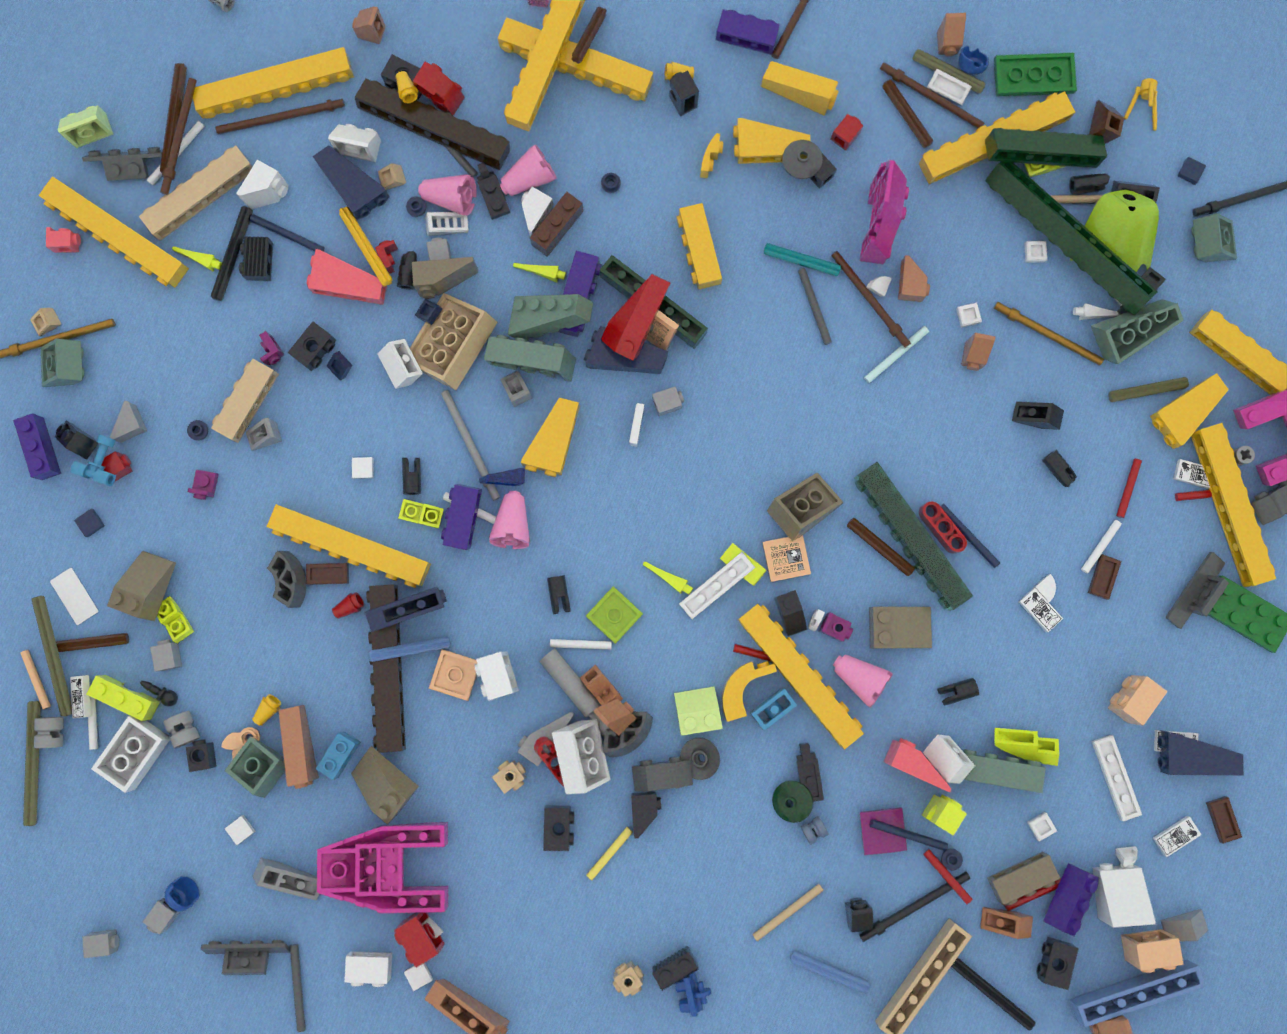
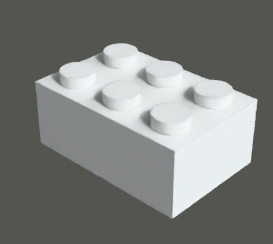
M498 652L476 659L475 670L477 676L482 677L481 691L483 696L488 698V701L519 691L508 652Z
M128 716L91 769L123 792L134 791L168 744L170 737L148 721H140L132 716Z
M597 719L577 721L552 732L566 794L587 793L611 780L605 753H603V744Z

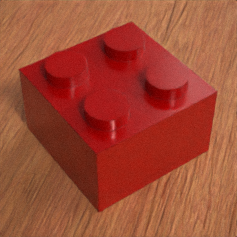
M427 912L412 914L404 919L394 930L397 943L400 946L403 945L408 962L414 964L415 968L438 955L445 945L440 935L435 938V933L428 923L422 926L429 917Z

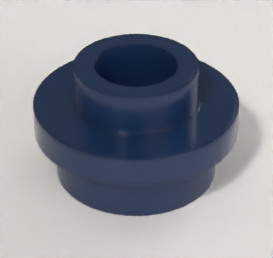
M607 173L602 177L601 186L604 191L614 193L620 188L621 181L615 173ZM609 181H613L615 184L613 186H609L607 183Z
M412 197L407 201L406 209L411 216L419 217L425 213L426 203L420 197ZM415 203L419 204V207L417 209L413 208V205Z
M195 420L188 425L187 433L191 439L199 441L207 436L208 426L203 421ZM196 427L200 428V431L198 433L194 432V429Z
M947 849L942 854L941 862L946 869L957 870L961 867L963 858L959 851ZM955 856L956 861L951 864L949 862L950 857Z

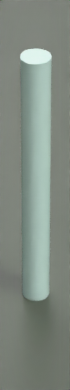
M923 326L908 339L911 344L907 348L901 345L864 377L867 383L873 381L928 334V328Z

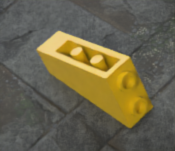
M773 61L770 62L761 83V87L824 116L827 110H832L839 93L836 90L838 81Z
M738 118L737 125L733 126V138H737V145H734V157H738V164L782 162L783 153L789 144L797 140L810 141L809 134L744 118ZM801 154V155H800V158H801V159H806L807 156L804 155V154Z
M1216 373L1150 415L1152 424L1163 434L1164 441L1168 446L1172 447V449L1178 448L1187 442L1229 389Z
M563 398L557 400L521 460L525 470L536 472L537 469L545 471V475L556 477L557 474L562 475L580 408L579 402Z

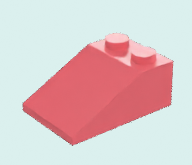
M902 738L899 741H892L884 763L947 792L951 791V787L923 753L915 749L916 744Z

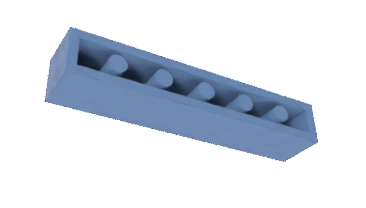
M1185 960L1183 965L1176 966V969H1159L1069 1000L1076 1020L1084 1027H1088L1204 988L1206 985L1199 966L1189 960Z

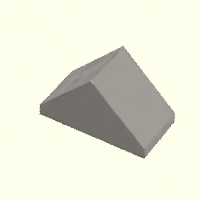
M519 371L500 379L514 407L532 399Z
M124 401L110 435L111 439L120 443L147 431L137 406L128 401Z
M264 418L246 431L251 451L282 442L277 423L270 418Z
M1201 909L1161 920L1163 930L1179 938V941H1198L1208 931Z

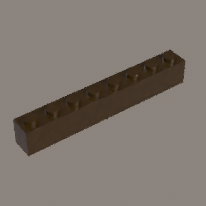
M365 78L355 95L358 109L451 148L481 163L485 162L486 165L497 170L501 169L510 153V142L505 137L494 135L485 128H478L467 120H460L448 112L437 110L434 106L421 103L417 99L412 103H404L399 98L396 89H389L378 81H371Z
M398 585L369 586L366 599L367 603H370V609L398 600ZM400 623L369 632L368 640L369 644H372V650L401 645ZM401 657L374 662L370 661V665H373L370 682L372 686L374 685L371 703L372 706H375L372 724L373 727H376V736L373 737L374 748H377L379 753L406 750Z

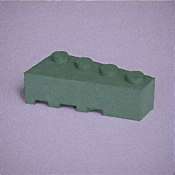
M579 294L515 296L508 336L523 338L528 341L532 337H542L545 333H555L565 327L572 328L588 323L591 318L593 302Z
M1161 299L1143 306L1135 315L1131 312H1126L1094 324L1091 328L1103 358L1120 364L1184 320L1178 303Z
M497 335V337L489 336L484 360L490 365L517 370L520 367V370L535 374L537 370L539 373L551 378H555V374L561 375L566 381H572L576 358L562 344L553 343V346H550L538 340H535L534 343L527 342L523 338L511 340L504 335Z
M964 749V753L975 765L964 780L1043 793L1046 767L1042 766L1041 762L1028 760V763L1019 762V758L1008 756L1006 760L998 759V755L985 753V756L976 755L977 751Z

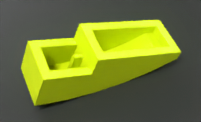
M995 728L994 746L1022 759L1058 766L1059 739L1038 737V731Z

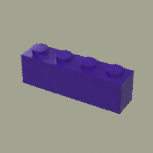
M580 251L575 252L563 295L579 294L588 300L590 294L594 295L597 283H594L595 277L600 275L599 270L602 268L598 256ZM585 324L572 328L565 327L559 329V332L578 337L579 332H583Z

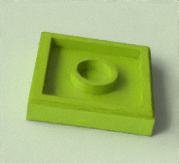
M613 586L586 617L616 644L643 613Z

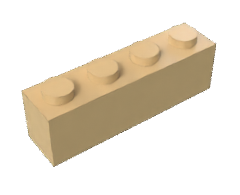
M255 359L246 364L243 370L244 374L241 379L235 382L232 394L225 399L223 409L212 421L213 426L211 429L239 443L279 375L276 371Z

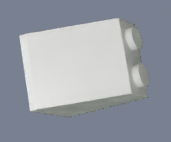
M1121 862L1120 866L1102 863L1099 864L1100 867L1093 868V875L1099 877L1098 887L1095 891L1099 920L1111 927L1155 924L1142 868L1134 865V863L1123 867Z

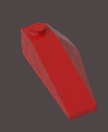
M651 274L609 320L601 340L614 352L631 360L636 359L671 282Z

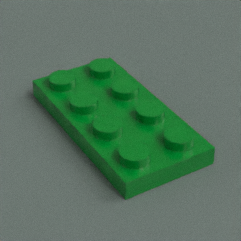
M1074 53L996 55L994 58L996 96L1051 95L1063 92L1075 94L1077 91Z
M1219 576L1228 581L1229 584L1208 616L1267 651L1276 653L1287 633V613L1227 577Z

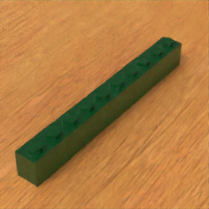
M999 162L985 181L992 190L997 191L1006 203L1017 209L1019 214L1027 218L1035 229L1041 231L1052 244L1057 245L1063 251L1065 256L1071 258L1082 271L1088 273L1096 284L1101 285L1112 298L1118 300L1126 311L1135 315L1157 293L1149 283L1013 162Z

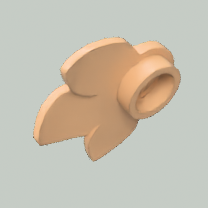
M247 727L241 732H233L224 739L221 747L233 750L232 759H234L248 740L247 735L252 734L255 739L260 741V733L253 727Z

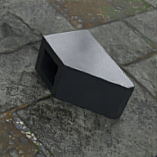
M67 420L56 430L55 438L66 449L86 460L98 445L93 437Z
M852 898L850 902H846L847 923L851 933L873 930V908L867 901L862 900V898Z

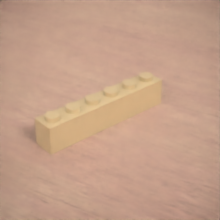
M237 146L229 148L221 157L209 162L208 166L203 170L194 173L188 181L179 184L169 195L161 197L158 203L146 208L139 218L152 235L161 241L243 181L253 166Z
M950 918L875 1020L879 1029L886 1034L904 1033L972 938L967 931Z

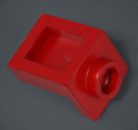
M385 240L375 249L388 273L391 274L395 272L392 266L395 264L391 252L398 250L394 240Z

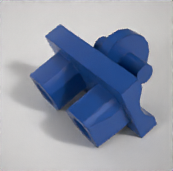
M695 972L675 983L676 991H686L687 998H682L679 1001L680 1012L690 1013L691 1017L698 1016V1012L703 1010L702 1005L707 1004L706 996L711 994V989L704 988L703 981L697 982Z

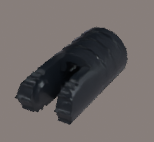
M1103 173L1072 176L1069 182L1071 194H1082L1104 190L1107 183H1109L1110 176Z
M414 250L402 255L397 279V287L401 289H415L413 286L412 262H417V253Z
M1057 449L1042 459V462L1045 463L1046 467L1049 468L1050 472L1053 473L1064 487H1069L1077 478L1072 468L1062 455L1059 454Z
M402 458L404 495L421 494L420 458H415L414 472H409L408 458Z
M565 575L547 578L553 615L559 613L557 597H561L564 611L571 612Z
M974 678L937 689L940 695L952 691L955 693L954 696L947 697L942 701L944 706L979 695V689Z

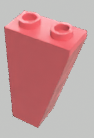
M315 250V255H312L310 262L312 267L311 275L309 274L307 277V286L312 293L384 304L387 286H383L376 276L321 250Z

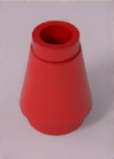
M357 592L354 594L350 593L332 608V612L339 619L361 611V608L364 607V601Z

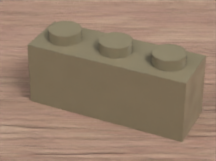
M1041 852L987 877L998 902L1003 905H1012L1018 901V898L1024 895L1025 897L1034 895L1037 892L1036 890L1041 887L1048 888L1053 886L1055 881L1060 879V876L1050 855Z

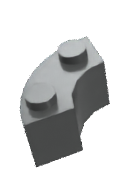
M1287 480L1278 483L1279 486L1269 492L1263 491L1254 496L1255 500L1251 505L1262 525L1287 514Z
M277 551L267 567L275 580L273 598L288 608L301 607L306 593L304 570L292 553L289 551Z
M633 711L632 713L637 719L619 736L612 730L605 731L603 753L609 757H619L634 751L649 734L653 717L648 712Z
M681 756L670 757L669 761L652 763V760H642L640 765L632 766L635 791L649 792L693 785L690 760H682Z

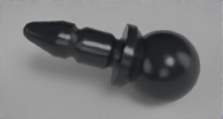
M140 681L143 688L157 695L156 700H161L163 705L173 706L177 702L178 696L175 691L166 690V687L160 689L151 682Z

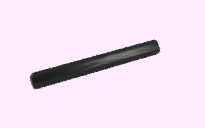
M242 206L211 293V298L217 301H222L241 243L250 222V217L253 213V210L246 206Z
M957 957L951 966L955 971L1029 1031L1032 1030L1035 1026V1021Z

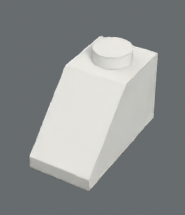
M531 187L529 192L526 191L521 199L530 236L554 206L553 198L534 187Z

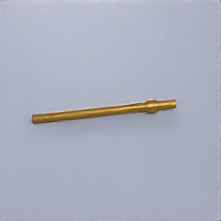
M1000 302L995 304L993 309L1005 314L1009 320L1013 322L1015 320L1099 366L1103 363L1104 358L1020 314L1019 310L1013 307L1011 309Z
M112 318L27 343L9 345V348L0 350V359L11 355L13 357L22 355L23 352L40 348L54 339L68 340L114 327L115 321Z

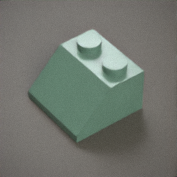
M1218 213L1193 220L1191 231L1195 238L1194 254L1197 259L1204 262L1237 259L1232 220Z
M54 339L40 347L42 387L75 385L82 381L84 378V368L82 367L84 351L81 348V341Z
M250 736L225 769V772L252 795L265 798L285 772L284 757Z

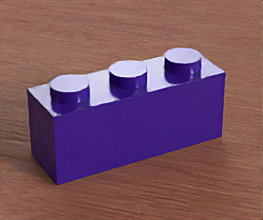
M723 9L717 28L716 41L772 55L780 24L773 20H762L754 15H743L735 10Z
M32 413L13 420L31 478L45 480L61 474L44 417Z
M456 484L454 488H451L449 493L451 504L445 513L447 525L446 528H443L441 534L443 545L463 550L471 548L482 489L462 484Z
M1068 863L1043 921L1075 937L1076 932L1081 927L1084 913L1089 909L1090 899L1097 890L1099 877Z

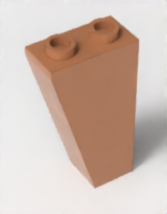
M305 705L279 710L287 787L294 785L295 789L307 787L313 784V780L319 778Z
M445 979L436 980L425 997L428 1003L468 1034H506L508 1031L506 1027L510 1022L509 1020Z

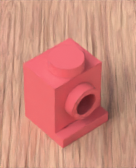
M46 227V247L54 253L79 252V245L81 244L79 233H73L67 228H59L58 231H55L51 227Z

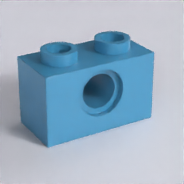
M781 688L753 709L750 714L761 729L765 731L795 708L797 704L786 689Z
M344 731L339 732L319 762L316 770L332 780L339 778L361 742Z

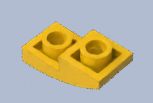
M716 133L708 144L701 165L700 178H708V172L713 171L714 160H717L718 153L723 151V141H720V133Z

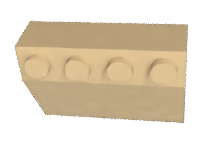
M443 293L437 303L442 308L440 314L432 325L425 322L412 343L410 350L423 373L457 390L498 322L486 311Z

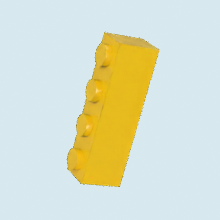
M703 203L679 208V215L676 216L678 228L682 227L683 230L681 235L683 247L687 246L688 249L686 259L688 266L692 265V283L697 284L698 290L720 285L722 276Z

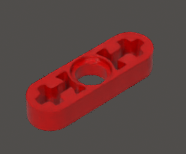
M541 737L535 742L534 750L556 780L564 786L559 764L555 767L551 766V761L557 757L555 745L548 737ZM543 745H546L547 749L550 751L549 754H547L543 750Z

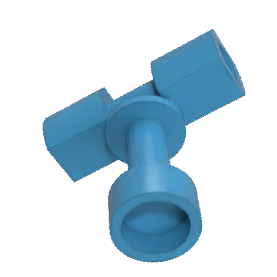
M99 434L96 442L100 443L93 463L88 461V464L85 465L75 461L71 466L70 473L88 479L91 477L93 481L112 486L116 475L105 472V467L101 465L108 447L113 448L116 440Z

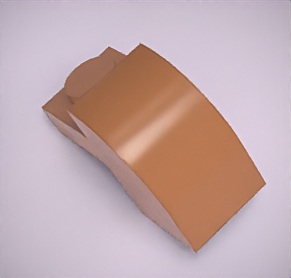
M596 664L580 677L601 706L615 699L620 701L623 699Z

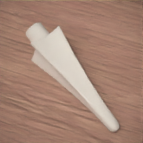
M1086 303L1083 307H1074L1073 315L1080 316L1079 320L1116 317L1120 315L1117 311Z

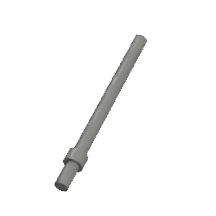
M443 391L441 395L482 477L481 482L484 487H487L493 501L500 498L494 485L495 480L492 475H489L449 391Z

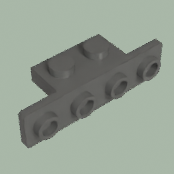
M160 147L147 148L148 151H140V148L127 149L128 152L112 149L108 150V153L102 154L100 150L89 151L88 155L82 157L83 162L102 161L107 181L144 179L149 177L145 158L162 157L163 150H160Z
M1214 552L1208 553L1166 615V619L1179 629L1184 626L1192 613L1207 617L1229 584L1224 578L1217 577L1225 562Z
M254 940L250 944H243L241 941H230L229 944L210 941L208 944L201 945V950L205 954H224L223 975H266L269 953H290V947L282 940H273L272 943Z

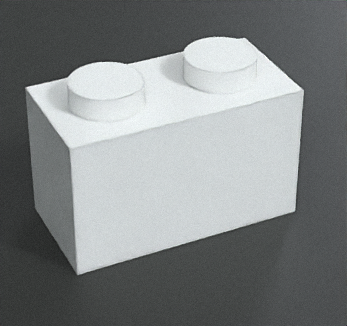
M405 339L388 342L378 353L395 389L413 384L423 374Z
M937 734L923 751L928 761L941 773V777L947 783L960 784L975 767L974 763L947 735Z
M351 951L346 956L344 983H351L352 986H362L364 983H372L374 987L385 986L391 979L392 953Z

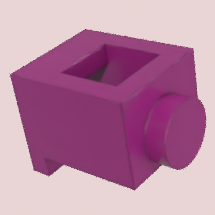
M829 612L826 614L819 632L844 642V639L848 640L850 638L853 628L850 627L851 622ZM836 624H840L842 626V630L840 632H837L835 630Z

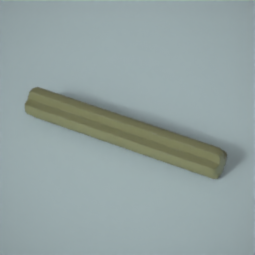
M917 49L913 56L914 61L934 71L939 69L972 86L971 90L977 93H981L986 85L985 82L920 49Z
M1187 377L1114 390L1108 393L1110 402H1117L1185 389L1189 387Z

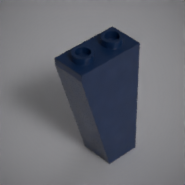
M328 145L312 156L357 219L366 217L376 206H382L390 198L382 185Z
M600 326L598 331H594L591 342H593L591 350L587 349L584 357L587 368L661 374L668 357V351L644 342L638 357L631 360L614 352L601 340L605 327Z
M434 587L367 610L365 615L370 630L373 632L444 608L443 603L447 602L444 591Z
M1160 730L1161 736H1158V746L1161 748L1160 757L1158 758L1160 772L1168 775H1244L1243 754L1176 733Z

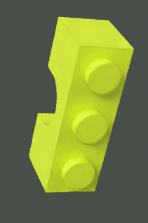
M95 676L86 695L140 721L152 720L161 702L160 700H156L143 692L139 693L123 687L124 683L110 676Z
M934 794L921 816L954 836L967 813L961 810L963 806L943 794L941 797Z

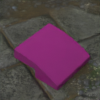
M902 808L860 811L864 855L907 850L906 838L870 827V821L874 819L905 829Z

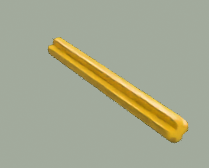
M348 207L340 208V217L383 286L390 285L392 277Z

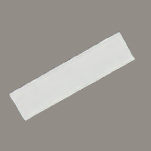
M741 552L680 602L679 605L693 619L751 572L755 566Z
M1108 735L1091 741L1120 821L1123 822L1141 816L1139 804L1114 736Z

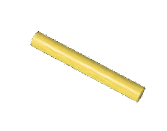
M629 827L624 829L586 874L590 880L597 876L633 833Z

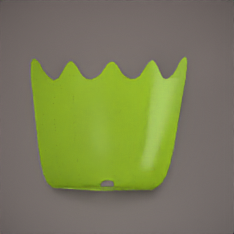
M1119 190L1104 194L1093 208L1085 227L1135 272L1138 271L1142 264L1146 265L1147 270L1150 268L1159 220L1157 204L1154 200L1130 190ZM1123 195H1132L1135 197L1136 200H1127L1123 197ZM1128 207H1135V210L1130 211Z

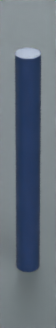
M252 214L250 217V221L313 251L318 249L324 252L325 247L255 214Z
M943 503L940 507L964 537L996 568L1000 564L997 558Z
M874 819L870 821L871 828L946 851L948 848V843Z

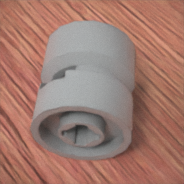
M190 711L177 714L163 721L167 732L172 734L170 740L174 749L200 738L197 728L192 726L194 720ZM184 725L185 729L178 731V727Z
M64 717L34 718V730L37 731V735L34 736V748L63 747V734L60 731L63 729Z

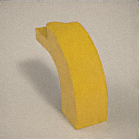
M769 661L757 664L758 668L754 669L753 662H748L737 668L729 676L722 693V709L727 722L747 716L743 704V691L746 685L755 678L777 672L775 664H769Z

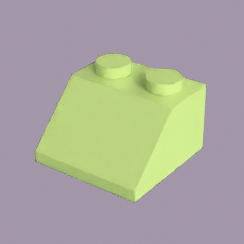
M98 105L87 107L78 113L68 114L60 119L58 125V132L76 148L113 135L107 115Z
M715 687L674 693L681 736L723 729Z

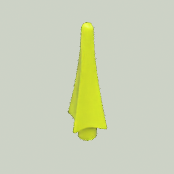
M175 246L172 247L173 251L196 261L213 272L214 268L220 270L222 262L216 259L214 255L189 251Z
M513 264L515 268L537 274L556 283L558 279L565 280L567 272L561 271L559 266Z
M643 562L646 568L660 576L680 594L682 591L688 595L692 592L693 587L687 584L688 580L665 572L648 562Z

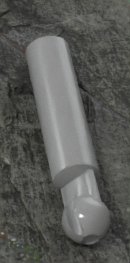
M554 648L539 662L585 717H590L591 720L597 719L600 734L605 736V731H611V729L593 712L597 707L601 706L600 703Z

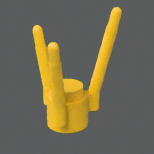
M1147 78L1142 80L1141 86L1136 87L1135 94L1124 116L1125 120L1128 119L1138 96L1141 95L1142 99L1149 101L1148 106H1152L1153 130H1157V80Z

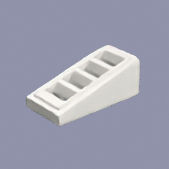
M427 212L425 216L427 236L469 232L467 215H461L456 212ZM457 218L461 219V227L457 225ZM444 219L445 227L441 228V220ZM449 219H452L453 227H450ZM432 220H436V228H433Z

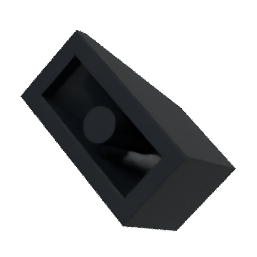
M1016 402L1012 421L1040 429L1060 430L1064 410L1053 403Z
M796 590L775 597L774 600L787 636L807 630L803 609Z
M656 792L631 794L634 839L642 835L658 816L657 810H661V797H656Z

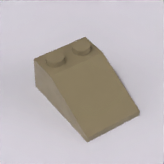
M473 257L412 262L413 286L420 297L433 299L435 296L442 295L477 274L478 267Z
M815 473L774 498L767 512L787 536L794 541L841 506L843 501L818 473Z
M142 551L114 586L107 606L140 619L155 621L176 562Z
M869 607L870 648H932L931 607Z
M372 746L351 773L371 811L387 825L403 809L419 787Z

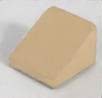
M391 163L378 171L381 185L385 190L406 184L403 169L400 165Z
M40 308L30 318L39 336L61 325L53 308Z

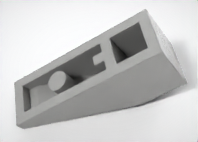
M571 711L531 733L528 737L524 735L517 745L520 747L518 753L536 766H539L542 760L534 750L535 742L541 737H548L554 743L552 732L567 726L575 713ZM543 745V750L548 753L549 750L546 745Z
M260 858L253 875L257 886L317 901L319 893H317L316 876L281 862Z

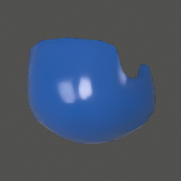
M965 46L961 49L958 65L963 72L977 75L983 73L988 68L989 58L986 54L981 53L978 48L970 51L969 46Z
M183 876L171 882L164 892L165 902L171 909L177 912L186 911L191 908L200 896L199 888L195 881Z

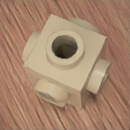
M507 760L497 767L499 772L492 776L505 794L510 789L516 791L525 784L522 780L526 778L524 774L526 770L520 762L516 763L513 760L509 763ZM508 773H512L514 778H510Z
M632 961L627 964L622 963L615 969L613 978L615 981L612 983L618 993L622 992L625 997L629 994L633 996L642 989V977H644V974L638 965L635 966ZM625 979L632 980L628 984L625 983Z

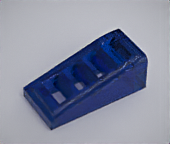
M525 468L485 475L479 478V483L520 486L525 483Z

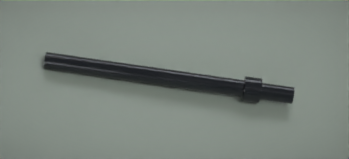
M1287 181L1225 200L1208 202L1205 206L1193 209V216L1196 217L1206 213L1213 214L1219 212L1222 208L1287 189Z
M967 872L955 877L960 885L971 879ZM945 883L880 922L878 920L873 923V930L864 931L859 934L862 942H865L876 934L878 936L883 934L888 927L953 890V888L948 883Z

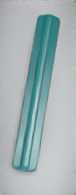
M767 243L764 249L765 255L833 276H838L841 270L839 264Z

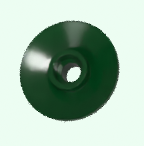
M792 780L785 781L773 793L772 802L774 810L783 820L797 823L810 815L813 808V798L809 789L804 784ZM788 800L793 801V807L788 805Z

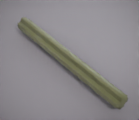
M33 597L31 601L59 712L62 717L72 714V704L45 597Z
M29 701L27 703L24 826H34L37 823L39 748H34V736L37 735V731L34 730V718H40L41 704L39 701Z

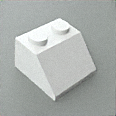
M338 124L328 137L333 148L341 155L376 162L381 139L375 130L370 128L363 130L351 124Z
M257 160L236 194L249 208L255 209L279 202L287 194L289 185L277 170Z

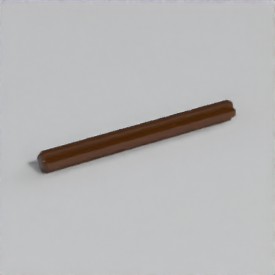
M176 63L174 66L160 165L161 173H163V169L167 166L182 107L187 67L183 63Z

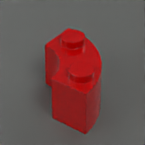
M425 61L413 79V84L417 90L426 96L437 109L448 112L453 116L465 98L461 92L462 87L442 73L441 67L437 64H429Z

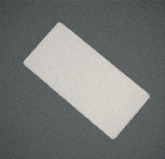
M69 568L50 581L76 625L81 624L98 613V609L72 568Z

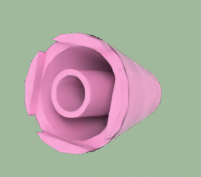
M535 144L501 178L502 183L500 187L505 195L509 193L510 196H514L530 190L531 187L536 188L553 182L557 177L550 164L547 163L544 154Z
M467 174L426 179L419 185L418 192L425 201L468 216L475 206L472 203V198L476 197L477 194L475 179Z
M509 491V493L504 495L489 535L490 544L500 548H506V545L513 546V549L529 547L530 536L525 498L520 492Z
M846 654L843 657L839 655L833 664L836 667L834 672L869 708L876 702L883 692L887 681L889 682L893 676V673L886 669Z

